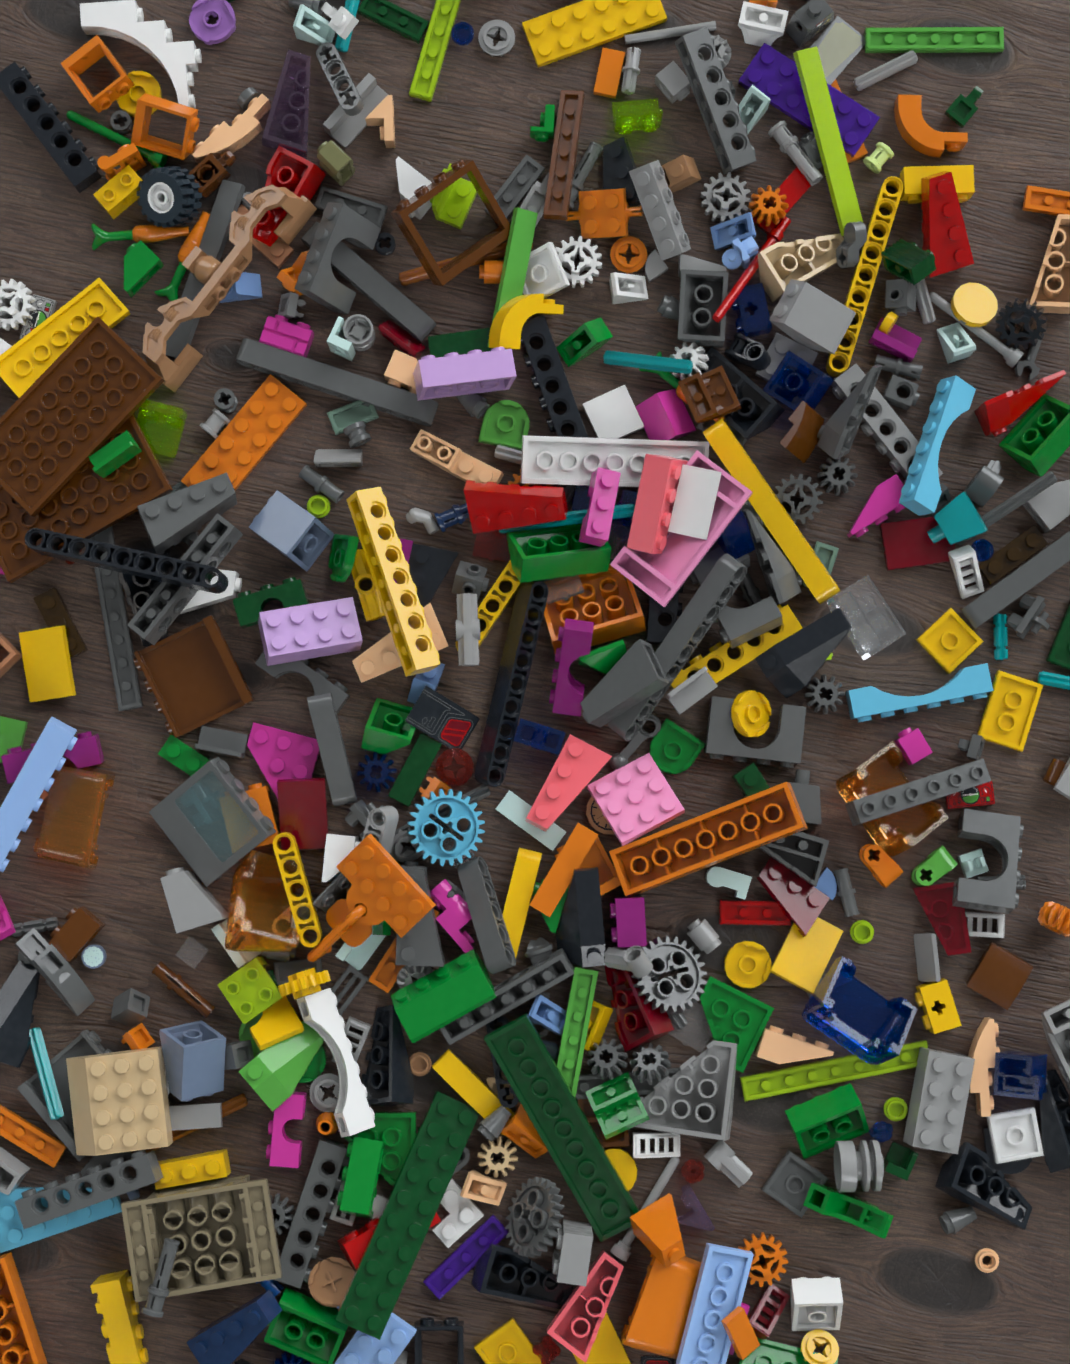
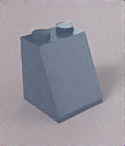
M278 490L268 499L267 504L255 516L249 526L259 537L306 572L335 535L315 516Z
M202 1020L159 1030L170 1093L180 1101L187 1102L196 1097L211 1096L216 1092L224 1091L226 1037Z

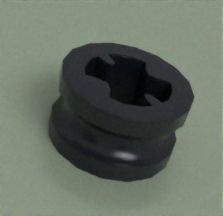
M386 232L380 233L375 243L376 251L383 256L391 255L396 248L394 237ZM383 240L386 242L387 240H390V247L380 248V241Z

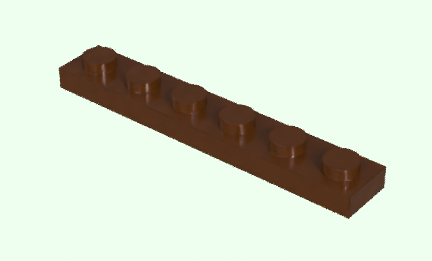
M561 90L543 212L544 219H568L585 98L584 91Z

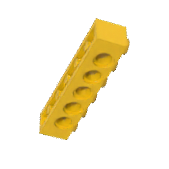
M779 604L777 607L782 614L783 624L778 626L779 631L777 634L766 632L757 636L759 644L756 647L750 646L748 642L735 647L739 650V657L737 659H731L727 655V650L731 647L728 642L724 645L719 642L709 648L711 653L704 658L700 654L690 660L691 666L685 670L681 669L670 687L672 690L687 680L688 673L698 672L704 666L708 669L707 663L711 659L717 660L720 668L717 672H712L709 669L707 672L715 683H718L753 661L772 646L803 629L788 604L783 608Z

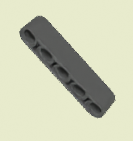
M328 692L307 697L333 805L338 807L358 802L332 693Z
M479 856L458 865V875L488 971L491 974H496L515 966V954L485 860Z

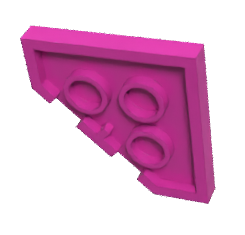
M253 722L247 743L277 799L278 780L311 779L313 777L320 751L317 739Z

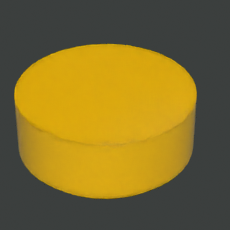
M892 311L889 312L881 323L879 331L888 335L899 315Z

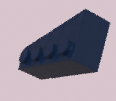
M269 1289L202 1328L186 1343L199 1364H232L277 1317L282 1308Z

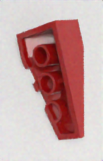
M278 146L267 166L266 174L268 176L265 187L269 185L286 187L298 197L303 195L310 201L326 173L314 163ZM282 207L268 210L254 227L253 238L271 247L278 239L274 231L288 213Z
M1065 370L1036 381L1035 385L1026 384L1014 392L1012 390L982 403L974 412L985 436L993 434L996 437L1007 432L1006 428L1066 375Z

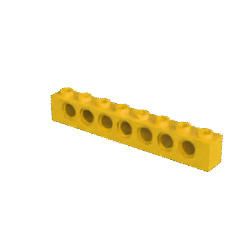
M381 487L355 491L346 500L405 676L429 672L440 665L439 653L435 649L432 632L424 616V608L418 599L417 588L412 581L409 564L405 560L402 551V543L394 528L395 524L387 507V499Z

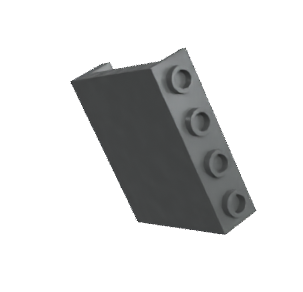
M88 1029L82 1031L75 1040L50 1060L64 1112L62 1118L50 1119L38 1072L17 1088L78 1161L82 1160L86 1155L76 1154L66 1058L112 1052L108 1048L105 1050L100 1044L101 1038L93 1030L90 1032Z

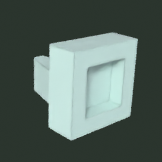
M980 848L957 856L965 878L989 871Z

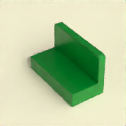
M126 430L91 455L89 459L94 466L92 468L93 471L102 478H105L142 452L130 432Z

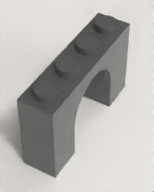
M328 202L319 227L315 232L310 250L307 253L302 271L298 276L295 289L332 312L348 314L356 292L341 284L334 277L331 268L333 250L343 239L357 248L373 250L381 228L343 203Z
M740 538L707 553L689 575L691 583L693 585L697 584L700 587L714 565L724 554H730L747 568L750 567V556ZM772 596L747 608L735 609L725 605L714 623L718 622L721 628L719 634L723 642H728L733 649L782 625L783 619Z
M714 696L710 698L704 754H710V759L724 760V756L733 757L735 762L747 763L748 758L756 759V764L771 765V761L780 762V767L794 768V764L801 763L806 707L780 705L778 730L774 740L764 748L754 749L743 745L734 733L731 718V708L734 699Z
M963 809L959 814L957 837L984 841L995 847L1002 859V872L997 879L991 881L959 877L953 886L952 906L1009 914L1017 908L1019 894L1016 893V884H1019L1021 876L1017 866L1018 861L1020 862L1022 857L1019 839L1022 838L1024 826L1020 824V816Z

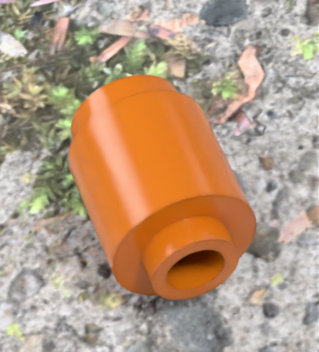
M484 260V265H479V279H484V284H500L504 261Z

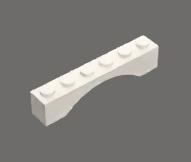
M331 988L296 999L304 1023L313 1028L324 1039L336 1061L339 1074V1096L334 1117L341 1138L375 1127V1114L368 1105L367 1090L361 1083L359 1077L360 1069L357 1062L353 1059L351 1053L352 1044L346 1037L344 1031L345 1023L342 1016L338 1013L335 994L331 991Z

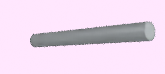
M711 21L624 35V41L626 45L683 36L706 27L708 31H715L716 22Z

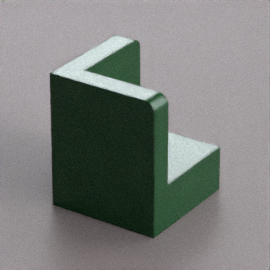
M892 1142L884 1159V1170L907 1181L918 1153L901 1144Z

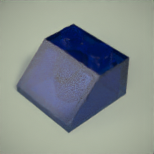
M788 351L763 391L793 411L796 410L802 401L814 410L834 380L818 368Z

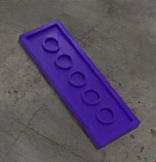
M764 43L740 77L738 84L747 90L752 85L771 99L769 104L814 132L796 63ZM827 83L844 151L854 157L878 123L880 117Z

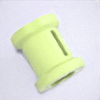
M878 142L876 149L869 157H865L863 162L868 169L879 174L884 163L888 159L893 158L894 152L883 142Z

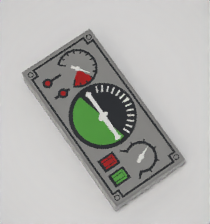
M33 294L36 301L31 303V305L36 310L29 313L33 317L32 319H25L27 325H23L20 339L54 314L57 305L55 300Z

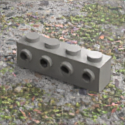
M659 160L629 171L661 260H666L690 250L689 238L684 231L681 216L674 204L672 192L668 187L665 173Z

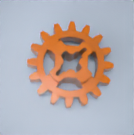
M761 1232L760 1238H756L753 1233L751 1234V1241L744 1238L745 1246H738L737 1248L749 1251L753 1247L752 1253L754 1256L750 1270L756 1269L762 1272V1275H757L750 1271L748 1275L750 1277L749 1283L753 1285L755 1281H758L759 1286L763 1287L764 1281H767L772 1286L773 1278L778 1281L781 1280L778 1275L779 1272L786 1273V1269L782 1265L788 1264V1259L782 1256L786 1255L787 1251L786 1249H779L782 1246V1242L778 1240L774 1243L775 1237L772 1234L766 1239L764 1232ZM761 1244L769 1245L774 1250L762 1248ZM760 1255H763L765 1258L764 1264H760L759 1262ZM777 1262L775 1268L771 1271L773 1263Z

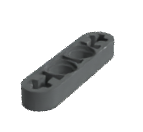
M330 42L321 44L316 51V56L341 107L349 116L359 114L364 107V103L338 50ZM327 53L330 54L332 60L328 61L326 58ZM341 67L337 74L331 75V71L334 68ZM342 84H349L346 90L339 91ZM350 97L353 99L354 103L352 106H350V103L348 101V98Z

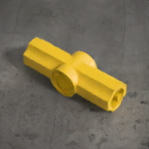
M358 549L351 572L366 622L385 617V613L363 549ZM365 579L372 581V587L368 591L360 589V583Z

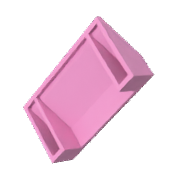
M698 450L686 465L722 472L707 540L668 532L667 543L662 554H650L624 546L610 564L663 607H666L753 493Z

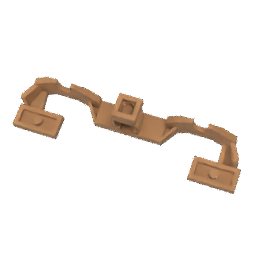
M274 185L260 188L253 193L245 195L244 199L250 203L251 207L249 212L244 215L236 211L231 213L229 241L235 247L221 263L215 257L207 255L195 246L183 261L182 265L204 287L193 301L183 297L160 306L157 310L164 316L163 323L155 327L147 322L145 334L143 335L142 353L146 355L147 364L165 380L163 384L173 392L177 391L203 355L187 344L173 362L166 356V341L180 323L194 318L209 316L219 302L226 297L229 289L240 279L242 272L252 261L253 229L268 210L282 207L288 213L274 233L289 246L317 210L305 196L298 197L286 187H275Z

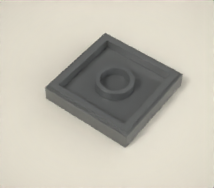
M787 1150L761 1189L802 1218L808 1209L803 1204L811 1183L824 1185L828 1177L790 1150Z

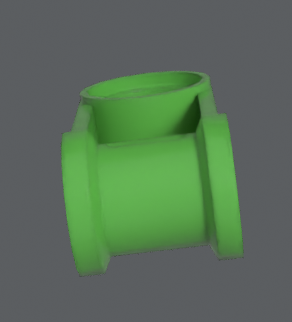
M942 845L912 870L911 879L917 886H929L950 872L958 863ZM927 871L926 879L921 880V872Z

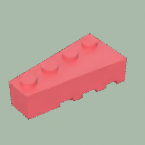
M645 455L627 548L650 554H662L667 543L668 529L682 465H686L688 461L662 455Z
M570 734L525 821L546 832L609 762L612 756Z
M602 1250L589 1268L586 1286L577 1285L546 1329L547 1334L585 1363L624 1268L621 1263L604 1250Z

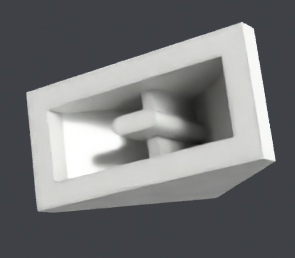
M617 272L610 273L609 283L612 304L648 299L645 276Z

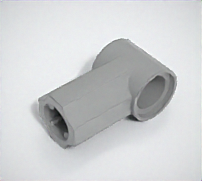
M615 946L613 948L608 947L604 953V963L609 968L631 971L637 978L645 977L652 971L653 964L640 946H632L628 949Z
M718 1140L704 1157L740 1188L750 1179L753 1172L735 1155L736 1153L723 1140Z

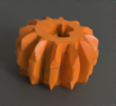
M770 185L767 186L766 192L763 188H758V194L753 193L751 195L752 202L748 205V208L753 210L751 212L752 217L758 216L757 224H760L762 220H765L766 226L770 225L771 220L774 224H778L779 218H785L786 213L784 210L789 207V204L784 202L787 198L786 194L779 196L780 189L777 188L773 192ZM771 203L772 207L770 206L769 209H766L765 205Z
M1045 902L1038 913L1037 920L1040 925L1059 935L1069 937L1070 909L1059 903Z

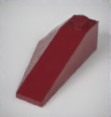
M604 965L607 983L612 987L614 999L611 1000V1006L616 1009L618 1020L614 1022L615 1029L625 1052L657 1040L674 1030L667 1012L660 1013V1006L652 1010V1002L644 1004L646 996H638L641 989L640 987H633L638 982V979L631 978V975H633L631 971L609 968Z

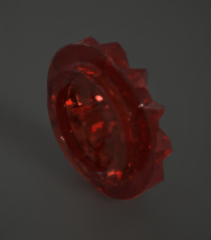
M448 749L437 759V775L447 785H462L472 776L473 761L470 755L462 749ZM452 757H455L457 764L465 765L462 769H458L457 777H455L452 770L444 769V767L452 764Z

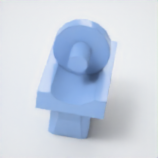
M750 236L740 242L739 238L732 241V249L726 250L722 256V263L727 269H737L741 263L744 269L749 266L750 259L757 255L759 249L753 237Z

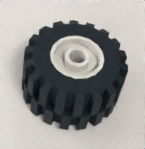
M178 166L152 169L143 176L144 181L139 182L138 186L141 189L137 191V196H140V201H137L138 206H142L141 213L147 215L146 220L150 223L154 222L155 226H162L164 228L186 225V223L193 221V217L198 215L197 208H201L202 203L199 202V198H202V193L198 192L200 185L194 182L195 176L193 174L189 175L187 169H181Z

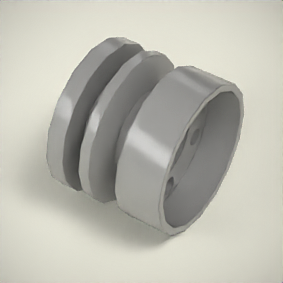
M851 1140L835 1141L834 1176L838 1192H855L858 1181H860L864 1192L869 1191L870 1184L872 1191H881L884 1161L878 1140H870L869 1147L865 1140H861L858 1151H856Z

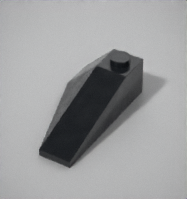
M711 347L706 353L709 357V360L705 362L708 365V370H701V372L704 374L722 365L741 405V409L725 415L729 424L747 440L770 428L785 410L714 347Z
M839 607L772 646L756 657L755 660L766 678L788 699L810 683L814 674L824 665L828 656L838 647L853 627Z
M23 961L17 963L0 989V1062L20 1068L30 1046V1024L34 1020V1015H32L33 1003L37 999L40 979L38 970L30 964H23Z
M393 1005L377 1007L371 1032L373 1039L372 1049L366 1055V1060L369 1061L366 1074L362 1073L361 1083L367 1090L368 1105L398 1106L413 1104L414 1079L400 1019Z
M964 1142L959 1147L958 1154H953L942 1165L935 1187L968 1205L1025 1230L1033 1207L1015 1187H1011L1005 1180V1175L1001 1170H997L992 1165L991 1159L985 1152L968 1142Z
M491 1244L478 1259L471 1285L480 1293L557 1309L562 1308L573 1290V1286L557 1282L556 1275L528 1257L518 1255L517 1252L513 1251V1248Z

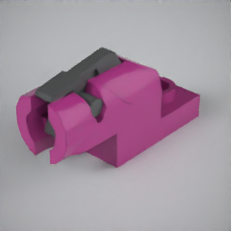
M444 879L430 891L431 898L438 910L441 909L443 911L436 920L459 947L467 953L475 947L472 945L474 939L466 930L463 933L459 930L472 919L466 898L461 889L450 880Z

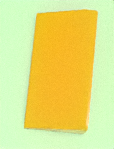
M593 1000L584 1050L596 1051L593 1044H600L613 1008Z

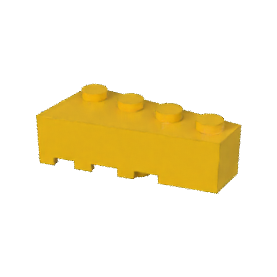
M128 1270L100 1275L90 1287L92 1294H98L95 1306L97 1314H103L104 1319H102L101 1330L104 1338H109L106 1350L110 1364H146L149 1360L148 1351L142 1345L141 1339L144 1338V1330L142 1324H138L139 1304L135 1302L133 1297L132 1276H129Z

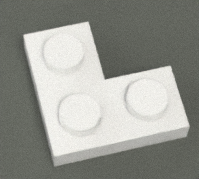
M453 1178L450 1180L440 1202L449 1214L432 1229L448 1248L484 1216V1213L471 1199L460 1196L462 1189Z

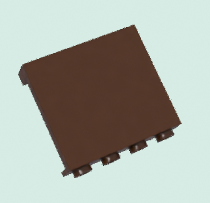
M212 615L157 642L155 645L134 652L136 656L133 659L135 666L139 672L143 670L146 677L144 684L149 693H154L157 699L154 701V704L160 714L164 713L167 722H165L166 729L170 735L174 734L175 738L255 700Z

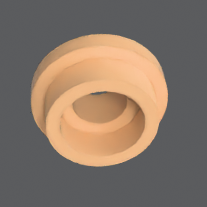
M983 1248L975 1255V1265L980 1271L990 1273L997 1269L999 1257L994 1250ZM985 1256L990 1257V1262L984 1264L982 1261Z

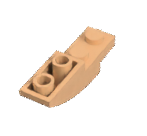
M261 94L258 98H253L248 104V109L243 114H239L234 118L231 127L225 121L220 125H215L209 133L210 136L204 142L201 141L195 146L194 153L192 154L195 161L199 164L210 153L219 159V155L224 151L230 150L231 153H234L253 140L263 130L259 120L272 108L269 99L264 94Z
M422 429L410 447L412 452L464 482L472 480L477 483L496 482V484H499L504 476L500 470L462 452L461 449Z
M984 1017L979 1025L968 1057L975 1059L969 1093H975L976 1112L981 1117L991 1116V1110H994V1099L989 1091V1086H992L993 1079L992 1073L988 1071V1068H996L997 1061H1000V1049L996 1047L995 1038L999 1036L998 1024L994 1023V1019L990 1017Z

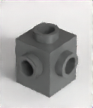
M460 561L455 574L452 593L477 594V600H479L481 592H486L490 578H486L488 568Z

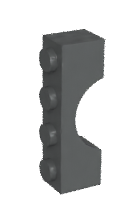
M263 651L255 662L257 666L276 679L288 673H299L306 676L313 686L314 696L328 692L332 693L337 714L350 696L346 693L348 688L338 681L332 684L327 680L329 675L317 667L314 671L307 665L310 663L308 660L267 666Z

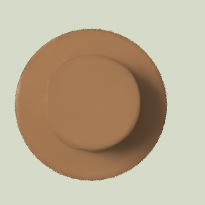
M416 1052L409 1058L412 1074L424 1076L430 1071L432 1061L426 1053Z

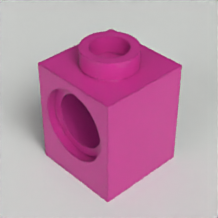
M908 727L898 733L900 738L894 741L908 765H912L933 753L919 728L911 730Z

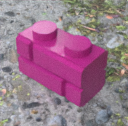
M277 314L275 317L268 316L259 342L307 358L314 339V332L310 330L311 326L302 322H297L296 325L289 323L288 318Z

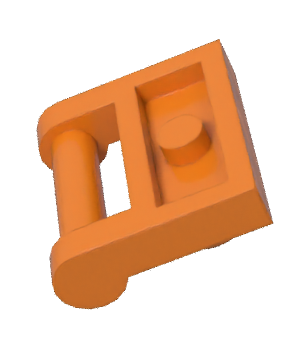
M134 142L130 145L125 144L121 146L117 153L110 157L101 156L97 161L99 168L105 171L108 181L128 164L135 172L146 166ZM118 165L121 166V167H120L119 169H117V170L114 169V167H116V166H118Z

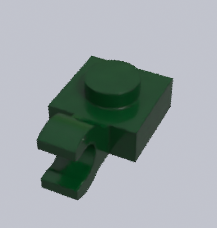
M976 86L967 97L960 94L946 110L945 115L963 128L978 110V107L974 104L984 91Z

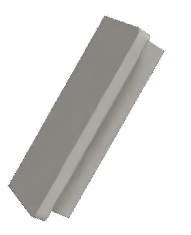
M370 73L356 86L364 103L362 111L355 116H349L339 105L323 123L325 132L344 148H347L367 126L365 118L388 95L377 85L376 78ZM351 97L348 98L350 106L354 104Z

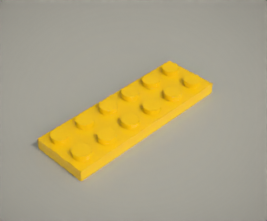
M583 0L522 22V27L539 68L624 37V35L633 34L666 22L667 16L661 0Z
M98 278L0 355V378L20 398L97 317H100L112 329L130 315L129 310L108 286Z

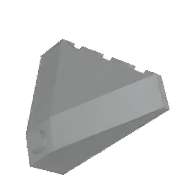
M711 1041L706 1045L707 1049L699 1056H692L680 1066L681 1070L672 1077L667 1076L661 1083L659 1082L653 1087L655 1090L645 1098L640 1097L650 1120L635 1127L723 1141L729 1140L733 1115L737 1043Z

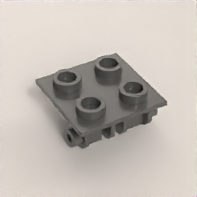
M340 873L312 904L327 913L328 909L336 901L346 899L351 883Z

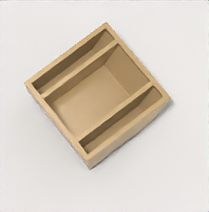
M162 1046L66 1058L77 1155L98 1156L168 1147L173 1143Z

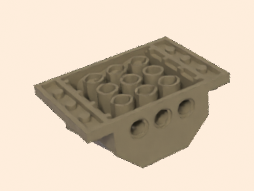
M249 1174L155 1190L145 1199L121 1203L135 1302L147 1301L149 1294L147 1289L150 1284H153L165 1238L180 1242L167 1286L170 1292L167 1297L282 1278L267 1178L250 1181Z

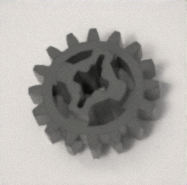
M791 474L790 481L787 482L785 479H781L783 486H775L779 491L775 495L781 504L782 502H788L792 507L791 514L789 512L788 514L795 524L798 519L801 520L802 524H806V517L813 520L812 513H820L817 504H823V501L818 500V496H821L823 492H816L819 484L811 485L812 478L808 477L805 481L803 480V474H799L798 479H795L793 474ZM795 484L792 492L789 494L784 493L790 485ZM804 485L810 488L813 497L805 494ZM800 488V497L804 498V502H800L796 510L795 502L791 501V498L797 495ZM812 505L808 512L800 515L803 507Z

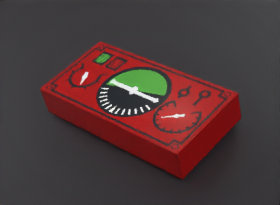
M992 781L945 796L946 808L995 804Z

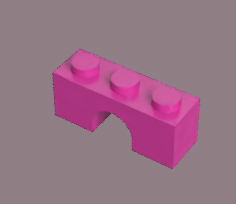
M598 467L591 474L587 497H590L587 514L582 521L579 542L602 547L608 541L620 472Z
M293 1092L292 1096L274 1111V1118L269 1121L268 1135H272L271 1144L267 1145L266 1159H270L269 1166L299 1168L301 1165L303 1140L289 1138L285 1132V1124L288 1120H302L305 1117L306 1092Z

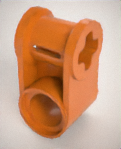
M866 844L860 849L859 858L884 888H887L903 873L900 866L879 845ZM869 850L875 851L873 854L875 859H868L870 856Z

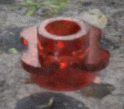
M549 1335L543 1336L542 1341L538 1345H534L532 1349L533 1353L539 1356L542 1364H550L551 1360L559 1356L561 1352L560 1347L552 1341V1337Z

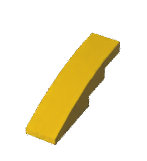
M449 1049L432 1065V1068L484 1119L501 1106L498 1096ZM506 1108L512 1114L509 1117L510 1120L514 1117L515 1113L510 1108Z

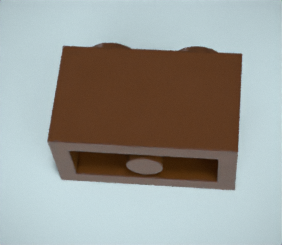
M86 907L73 908L66 916L68 921L62 927L60 925L56 927L50 934L52 939L48 944H52L68 962L74 961L105 926Z

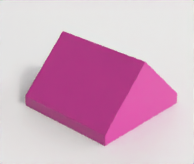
M676 389L656 393L635 407L643 422L644 430L649 440H677L696 431L683 401L676 394Z

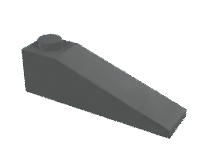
M744 509L742 513L769 596H772L773 600L779 604L784 603L801 592L800 585H802V579L753 513L748 509Z

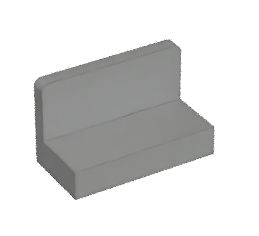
M706 666L666 695V698L679 715L718 687L707 672Z

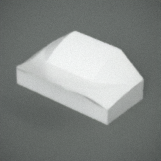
M743 1L738 26L742 30L744 42L760 47L764 43L771 46L777 38L783 36L789 11Z

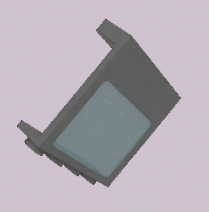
M219 757L207 762L149 811L206 887L222 877L221 875L266 838L276 833V830L273 828V822L262 814L256 800L248 796L242 782L231 774L228 764Z

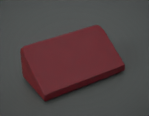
M388 320L378 326L379 334L405 354L418 359L425 350L424 345L393 321Z

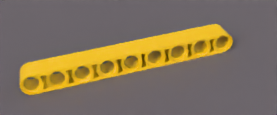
M895 176L886 178L878 192L867 228V241L861 248L859 262L855 268L844 304L856 312L854 318L857 323L856 325H850L843 337L849 341L850 346L843 347L839 344L835 354L829 353L826 371L832 377H839L850 365L882 260L881 253L885 250L903 191L902 181ZM886 187H894L896 189V193H888ZM879 208L888 209L890 215H882ZM872 230H880L883 233V237L874 236ZM866 252H874L876 259H869L866 256ZM859 273L868 274L870 280H861ZM852 295H860L863 298V303L854 302ZM832 361H841L843 364V368H834L832 365Z
M720 419L704 430L705 438L731 476L753 492L748 499L816 600L822 604L840 592L839 587L726 422Z

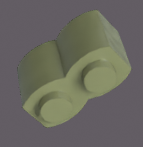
M333 140L325 141L319 146L317 159L320 161V167L340 186H343L355 173L353 160Z

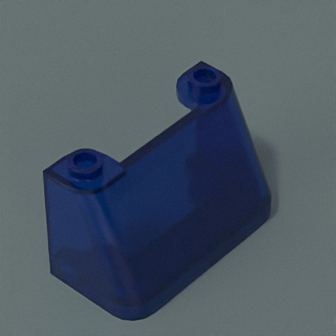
M841 956L832 963L805 1005L802 1012L803 1019L866 1063L879 1065L899 1056L917 1008L903 997L893 998L889 1001L855 978L856 967L850 959Z

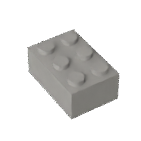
M563 1219L562 1227L557 1228L556 1231L558 1237H556L557 1250L554 1249L552 1274H556L557 1282L586 1286L593 1242L592 1226L590 1223Z

